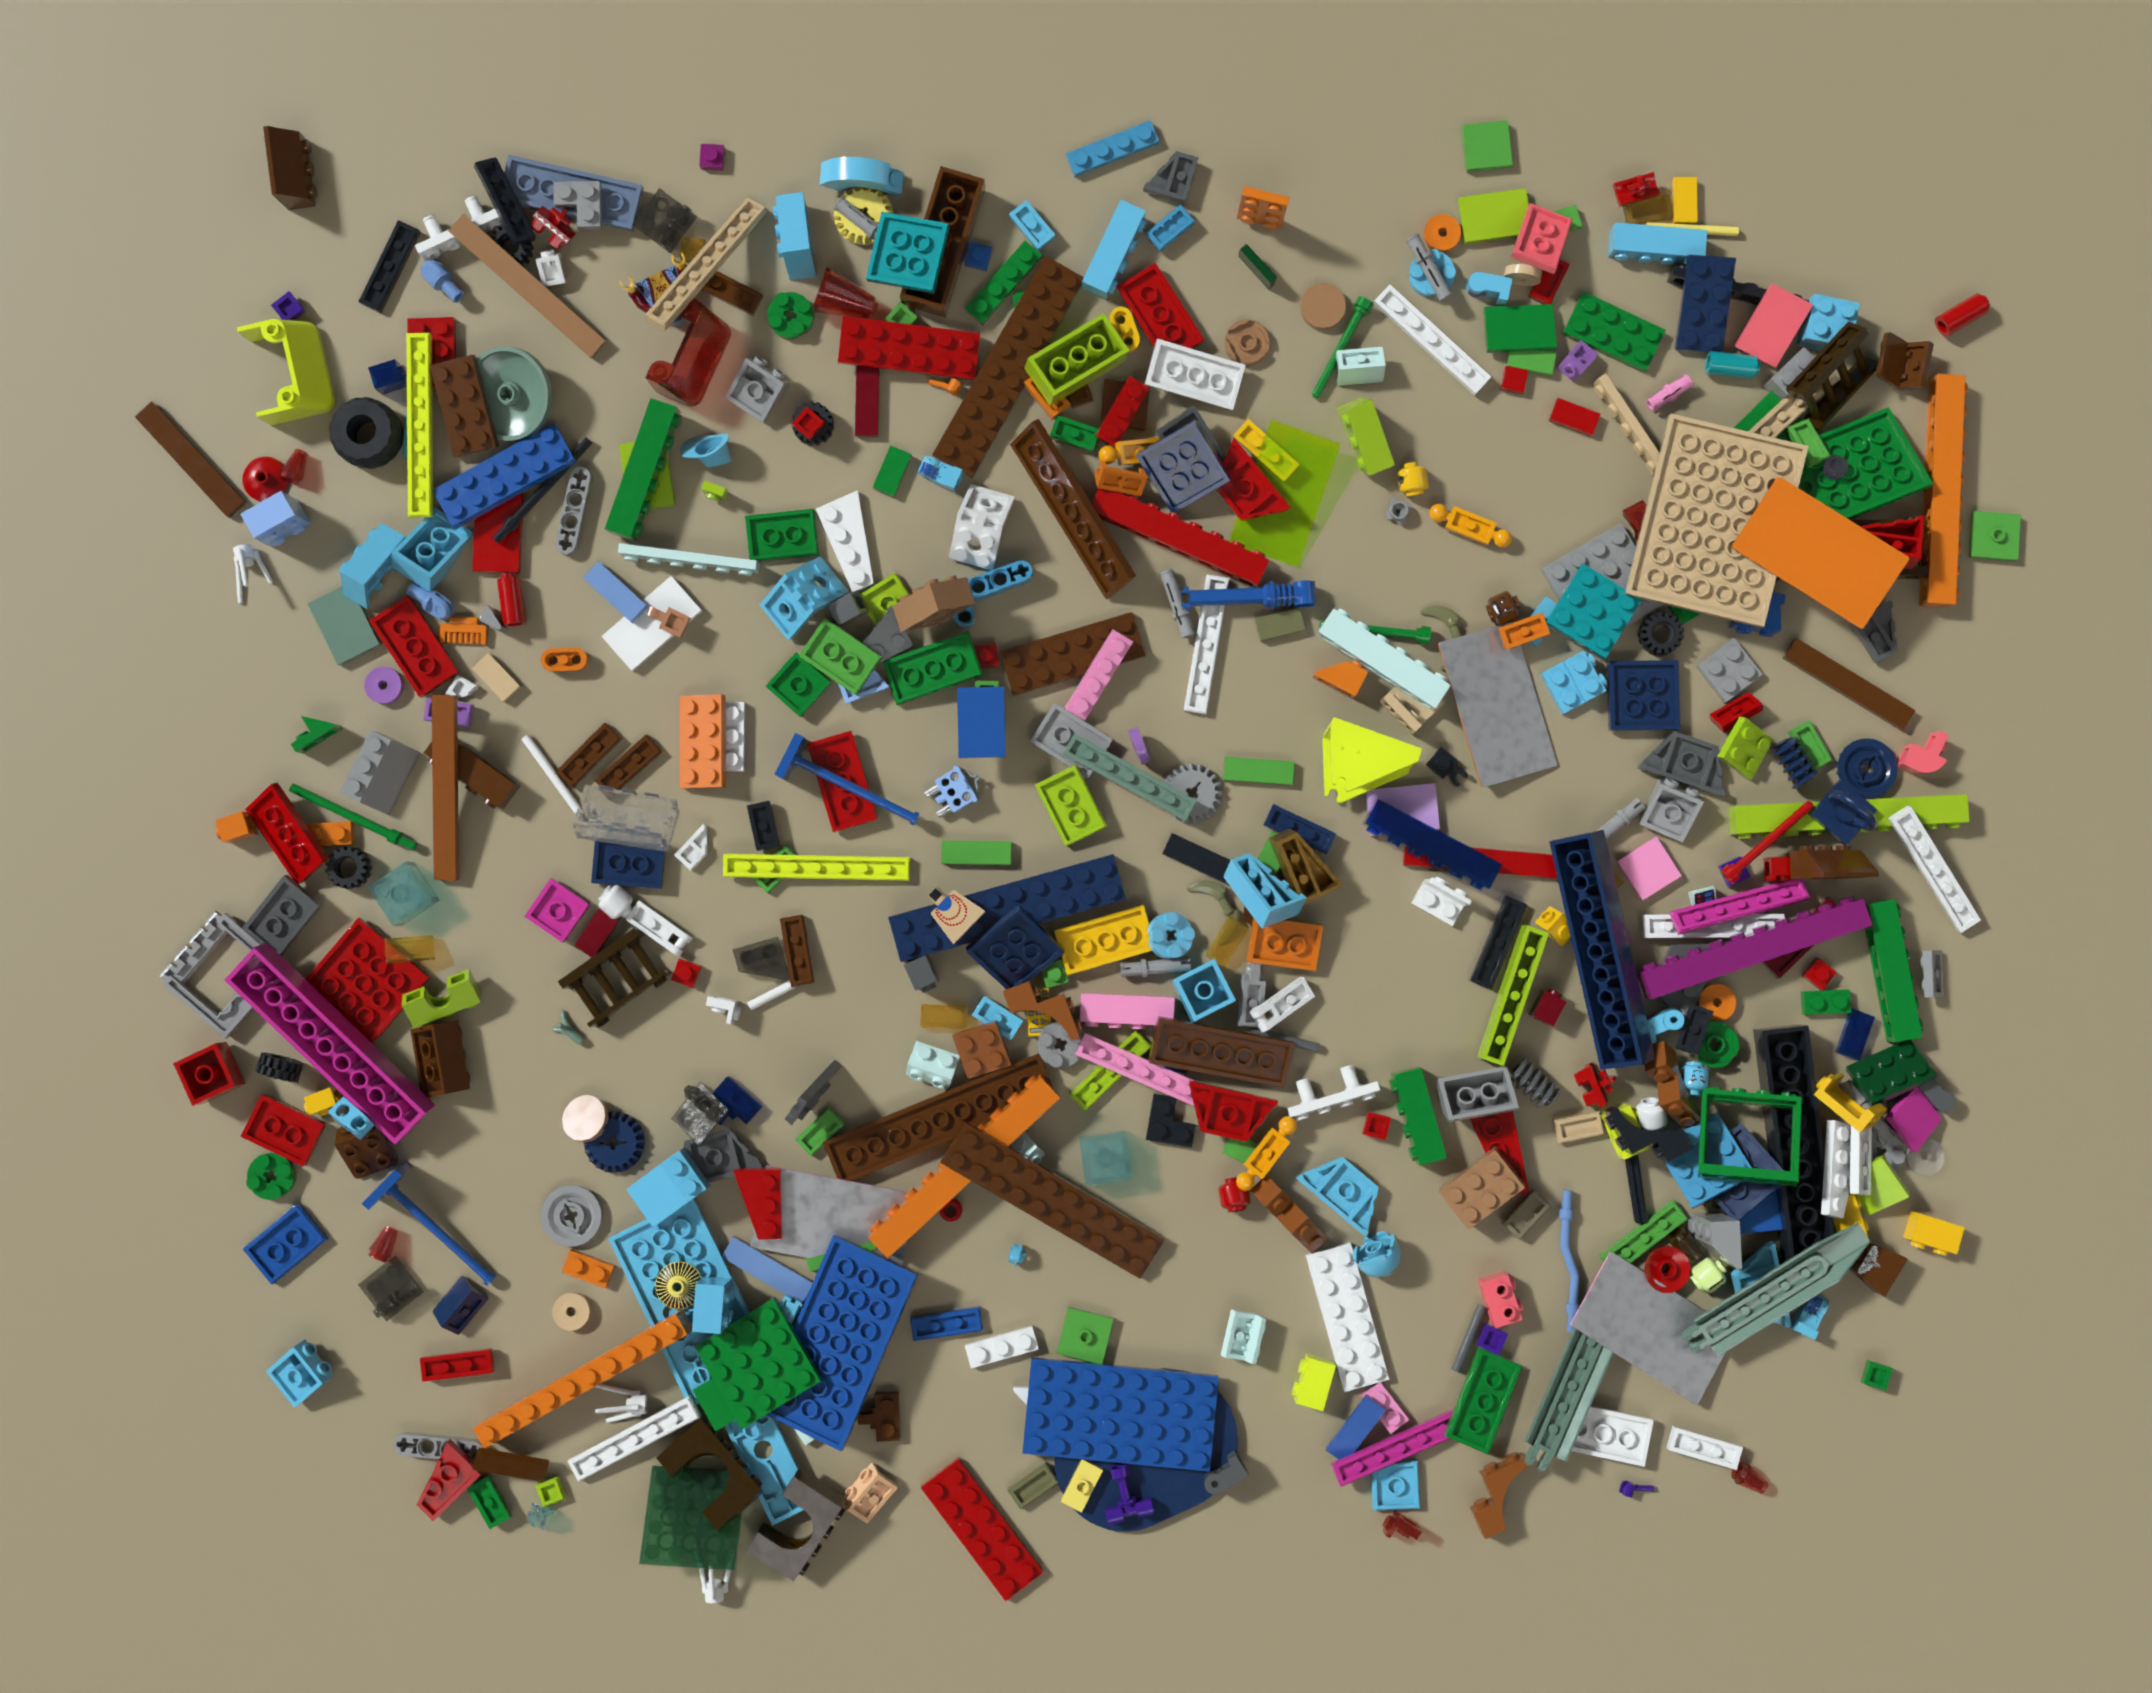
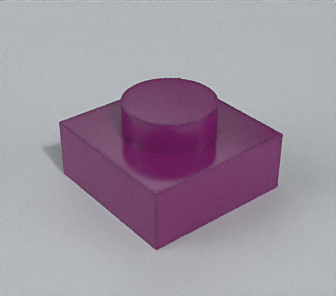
M701 144L700 169L724 171V145Z

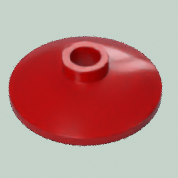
M259 457L246 466L242 477L243 487L251 498L262 502L280 491L286 492L289 485V474L286 467L279 460L272 457ZM262 474L266 475L264 481H260V476Z
M1659 1247L1651 1252L1646 1260L1644 1268L1645 1277L1650 1286L1659 1292H1676L1689 1279V1260L1676 1247ZM1664 1264H1666L1667 1269L1664 1272H1662L1661 1268ZM1655 1280H1657V1281L1660 1282L1661 1284L1665 1285L1666 1287L1659 1286V1285L1655 1282Z

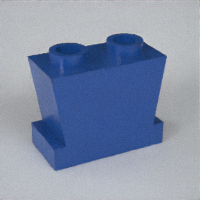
M1772 593L1763 628L1731 621L1729 629H1736V633L1750 634L1752 631L1759 632V636L1773 637L1774 634L1782 631L1780 606L1785 604L1786 594Z

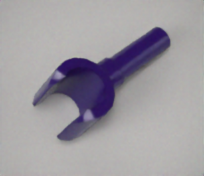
M1624 1480L1621 1483L1619 1492L1626 1497L1632 1498L1634 1490L1654 1491V1486L1638 1485Z

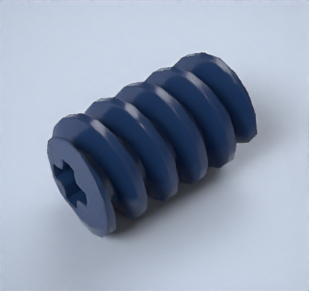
M1798 737L1786 738L1769 748L1778 749L1773 755L1774 757L1782 756L1778 764L1787 765L1783 773H1792L1787 780H1796L1792 789L1807 783L1818 772L1816 769L1809 770L1813 765L1812 761L1804 762L1808 754L1800 753L1804 748L1803 745H1795L1799 740Z

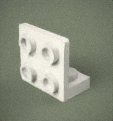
M1439 877L1424 879L1411 904L1442 922L1453 926L1463 907L1471 905L1472 900L1468 899L1469 894L1458 888L1456 890L1448 888V882Z

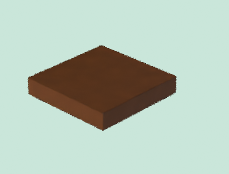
M1104 379L1100 426L1126 381ZM1149 390L1127 429L1146 430Z

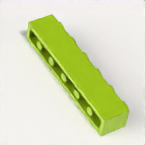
M1521 925L1477 1054L1478 1058L1501 1066L1505 1065L1549 935L1548 932L1528 925Z

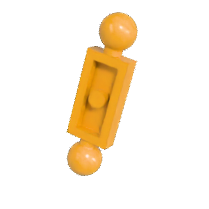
M1157 437L1119 441L1115 443L1116 449L1112 446L1102 447L1099 451V459L1106 462V464H1112L1117 459L1118 466L1140 464L1135 455L1160 439Z
M1435 504L1430 508L1429 516L1433 521H1447L1444 528L1486 546L1489 544L1490 539L1494 540L1495 545L1500 548H1505L1512 542V535L1508 530H1494L1497 524L1494 521L1453 506L1451 513L1442 504Z
M1283 1117L1279 1121L1278 1131L1270 1128L1243 1165L1249 1170L1240 1173L1236 1178V1184L1241 1190L1248 1191L1252 1189L1255 1184V1176L1263 1179L1290 1144V1141L1285 1136L1293 1134L1297 1129V1122L1293 1117Z

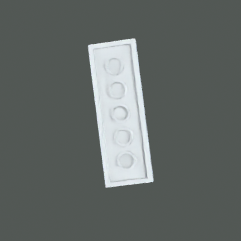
M1350 1242L1315 1251L1312 1254H1305L1344 1392L1389 1380L1358 1266L1353 1259V1249Z

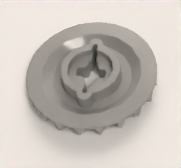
M1190 763L1175 768L1167 776L1164 783L1188 795L1186 789L1191 790L1198 782L1200 783L1196 794L1199 796L1197 799L1193 797L1197 801L1187 820L1183 821L1169 813L1172 817L1184 823L1196 824L1209 819L1215 814L1221 803L1222 788L1217 776L1209 768L1201 764Z
M568 1185L556 1189L546 1198L541 1209V1223L547 1236L557 1244L568 1247L579 1246L588 1242L598 1232L602 1223L601 1217L603 1212L595 1195L588 1189ZM569 1209L572 1212L578 1213V1216L575 1217V1222L572 1219L566 1218V1215L569 1214Z

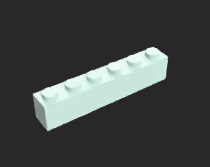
M1333 609L1317 632V636L1355 661L1363 664L1367 669L1431 711L1436 709L1451 686L1447 683L1448 679L1437 672L1433 674L1427 670L1428 666L1420 660L1413 661L1407 657L1409 654L1402 648L1397 647L1395 649L1390 646L1388 639L1380 634L1375 636L1369 632L1370 628L1360 621L1355 623L1349 619L1350 615L1346 611Z

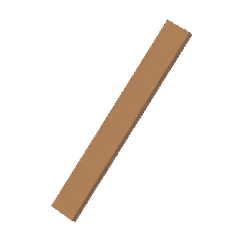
M462 214L448 230L591 359L606 343L605 339L465 214Z

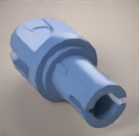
M427 260L422 264L421 275L435 290H442L453 303H458L463 299L465 293L452 281V274L440 262Z
M415 582L408 587L407 595L422 603L423 610L434 617L444 620L453 615L454 605L452 601L438 591L428 592Z

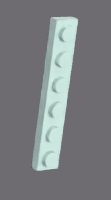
M619 543L618 553L624 557V560L638 562L639 558L647 559V563L661 565L662 561L670 562V566L683 568L684 564L693 565V569L707 570V567L716 568L715 571L720 573H729L730 570L739 571L738 574L744 576H752V573L759 574L760 564L757 560Z

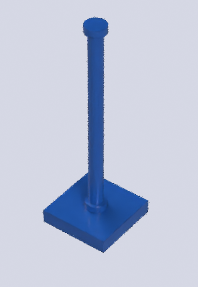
M797 733L794 734L774 775L787 781L793 768L799 766L910 821L911 825H915L920 813H913L802 758L801 752L807 739Z
M406 1161L399 1165L362 1202V1205L369 1210L385 1194L388 1197L391 1195L484 1280L483 1283L486 1286L497 1276L494 1272L491 1274L398 1189L399 1185L396 1183L412 1168Z

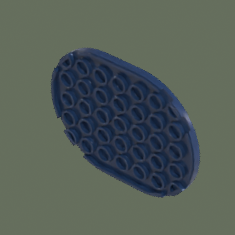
M1160 1368L1161 1370L1188 1372L1185 1370ZM1218 1390L1210 1470L1218 1469L1228 1462L1227 1455L1234 1450L1237 1453L1238 1448L1235 1419L1227 1401ZM1054 1457L1056 1478L1063 1494L1081 1459ZM1088 1460L1102 1467L1103 1471L1082 1513L1077 1510L1075 1511L1090 1523L1108 1530L1137 1531L1158 1524L1195 1507L1214 1494L1209 1493L1205 1488L1204 1476L1208 1471L1128 1464L1130 1475L1126 1478L1130 1495L1135 1496L1136 1500L1150 1497L1154 1514L1139 1518L1135 1514L1124 1517L1123 1522L1108 1525L1104 1508L1118 1505L1117 1501L1121 1499L1117 1479H1112L1110 1468L1125 1463Z

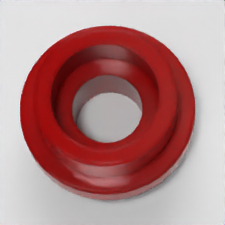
M952 1198L939 1210V1213L945 1221L953 1222L960 1218L963 1208L957 1199ZM950 1205L955 1207L953 1214L947 1212V1207Z

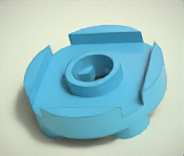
M1430 249L1432 253L1431 258L1450 289L1456 274L1454 264L1446 254L1439 252L1437 249ZM1413 260L1409 269V283L1412 289L1424 297H1437L1420 265L1416 264Z
M1175 912L1156 916L1150 922L1147 930L1150 940L1148 941L1149 947L1157 956L1165 959H1174L1186 954L1195 937L1194 929L1191 928L1188 920ZM1167 930L1174 932V940L1168 941L1166 939L1168 937Z

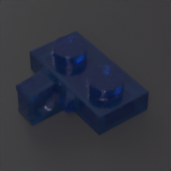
M727 1076L712 1093L721 1102L718 1105L721 1111L713 1119L720 1126L729 1117L732 1120L738 1117L747 1125L763 1107L730 1076Z

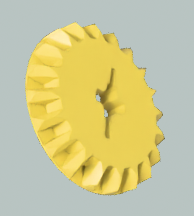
M852 187L849 191H844L842 195L860 211L863 212L866 209L868 216L874 222H879L881 212L893 214L892 204L887 195L879 190L867 187ZM837 210L834 211L835 225L839 233L846 240L858 245L874 243L875 240H870L863 230L854 225Z

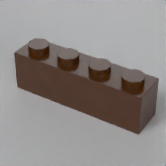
M458 741V781L460 779L467 784L465 789L472 794L477 795L479 793L485 797L483 801L493 809L496 807L504 809L521 786ZM431 742L423 753L429 757L427 761L432 764Z

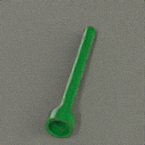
M1358 296L1353 310L1355 313L1312 391L1313 398L1317 399L1321 396L1337 366V350L1346 349L1362 317L1370 314L1374 303L1362 296Z
M1321 621V622H1320V624H1319V627H1320V628H1321V626L1323 625V623H1324L1325 621ZM1367 625L1370 628L1369 632L1374 635L1380 634L1382 636L1415 639V642H1419L1421 645H1429L1431 627L1421 626V628L1411 630Z

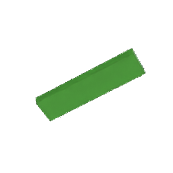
M1671 1200L1648 1218V1222L1638 1225L1600 1254L1599 1257L1604 1263L1609 1252H1613L1631 1264L1686 1222L1688 1218L1677 1203Z

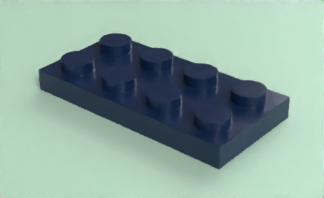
M1687 255L1675 342L1676 350L1723 352L1736 258Z

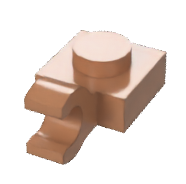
M651 606L647 613L649 617L661 622L659 626L661 630L680 639L691 619L689 616L670 607L664 613Z

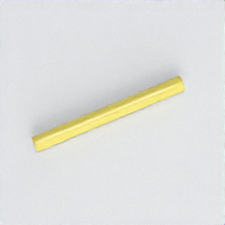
M1646 223V225L1707 230V235L1738 236L1739 227Z

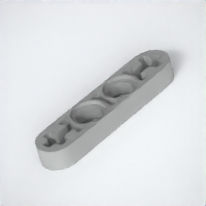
M578 466L574 468L569 477L555 541L556 549L565 556L575 554L579 547L593 483L592 473L585 467ZM582 472L587 477L586 480L581 481L580 487L585 489L584 492L579 489H573L574 486L579 488L580 482L576 477L581 476ZM575 494L582 495L583 501L579 506L571 504V498ZM571 516L576 517L578 520L575 528H567L566 520ZM564 531L575 534L574 537L572 535L569 536V542L572 544V547H567V550L561 546L562 542L566 543L568 535L563 534Z
M403 1432L393 1442V1448L399 1455L440 1459L449 1439L462 1450L472 1449L474 1446H477L478 1450V1448H483L479 1439L416 1432ZM406 1438L407 1443L414 1444L419 1439L417 1446L410 1445L406 1449H404V1445L400 1444V1442ZM425 1440H431L434 1443L433 1452H426L423 1449V1442ZM466 1451L465 1453L474 1461V1452Z

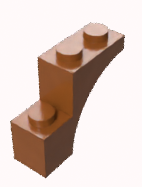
M1030 981L1003 991L1010 1013L1035 1011L1047 1014L1062 1025L1071 1041L1081 1039L1080 1033L1083 1032L1080 1020L1074 1019L1072 1011L1075 1010V1006L1071 997L1067 998L1066 994L1063 993L1038 1002V999L1041 998L1037 985L1032 986Z
M1665 1041L1653 1044L1655 1059L1645 1063V1072L1657 1082L1659 1106L1682 1127L1700 1122L1701 1110L1691 1098L1684 1084L1677 1063L1676 1051Z
M1267 1174L1250 1190L1311 1254L1328 1238Z
M1522 1452L1510 1453L1505 1456V1460L1498 1463H1488L1483 1467V1470L1479 1471L1490 1498H1480L1469 1508L1485 1539L1507 1530L1503 1519L1505 1493L1512 1480L1521 1471L1530 1467L1525 1464V1456Z

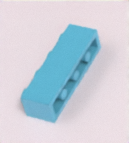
M1120 200L1082 280V289L1106 300L1110 293H1115L1119 283L1116 279L1119 273H1124L1128 265L1126 258L1129 252L1133 254L1137 246L1138 232L1143 233L1148 220L1145 219V210Z
M1616 222L1610 229L1608 257H1615V260L1618 261L1638 259V262L1641 263L1661 261L1660 263L1664 265L1683 263L1686 266L1687 255L1706 256L1707 230Z

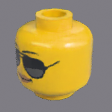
M1418 462L1405 463L1404 468L1397 472L1399 490L1401 493H1406V497L1423 495L1424 490L1428 489L1427 469L1424 466H1418Z

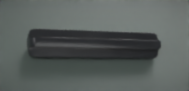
M1636 1154L1625 1159L1634 1221L1641 1224L1648 1222L1639 1157Z

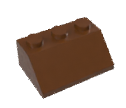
M264 126L272 195L288 210L315 207L317 190L312 183L314 167L309 159V153L312 152L309 140L299 131Z
M1814 845L1799 846V851H1790L1791 879L1879 877L1878 870L1861 850H1851L1850 845L1836 846V850H1833L1832 845L1818 846V850H1814Z
M458 1020L410 1029L421 1091L427 1097L470 1089V1075L466 1068V1052L463 1049L462 1029L459 1026Z

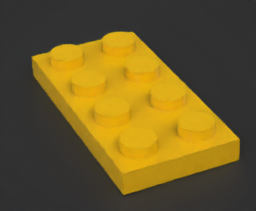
M1144 905L1054 930L1057 942L1065 951L1061 956L1067 975L1152 951L1148 943L1150 941L1149 933L1147 934L1149 922Z

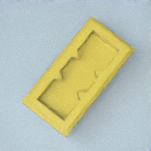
M1081 1459L1061 1498V1502L1082 1513L1103 1468L1088 1460Z

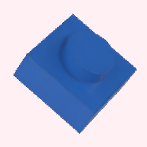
M970 241L964 263L965 266L987 272L993 247Z

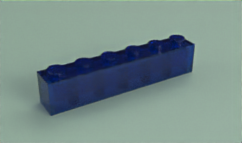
M1380 799L1374 801L1362 824L1367 827L1366 831L1377 837L1379 834L1387 837L1386 842L1398 848L1400 845L1408 848L1407 853L1416 858L1423 856L1429 859V865L1437 869L1444 867L1450 870L1448 873L1450 876L1461 880L1462 877L1469 880V885L1479 891H1482L1483 888H1491L1503 865Z

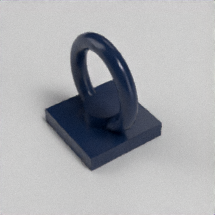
M1842 779L1834 784L1808 814L1842 845H1847L1860 829L1873 831L1878 825L1873 815L1877 809Z

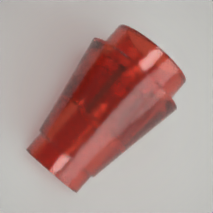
M295 449L281 468L280 478L294 485H298L300 481H303L308 453Z
M385 1225L384 1229L369 1247L370 1252L368 1256L386 1263L387 1259L391 1258L398 1230Z
M1739 1462L1737 1470L1732 1469L1731 1477L1736 1484L1760 1494L1767 1490L1768 1482L1748 1463Z

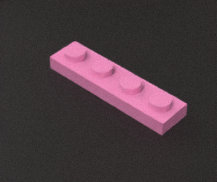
M1112 629L1064 708L1085 721L1133 641Z

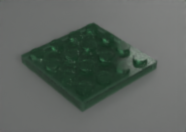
M652 1466L640 1565L736 1571L742 1513L720 1533L702 1513L726 1489L729 1480V1472L727 1470L685 1468L678 1476L673 1478L663 1466Z

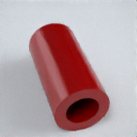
M1974 294L1935 318L1936 328L1941 335L1945 337L1950 336L1987 314L1990 306L1989 300L1984 295Z
M514 573L502 574L501 578L497 579L503 626L515 627L525 625L526 616L520 577H515Z

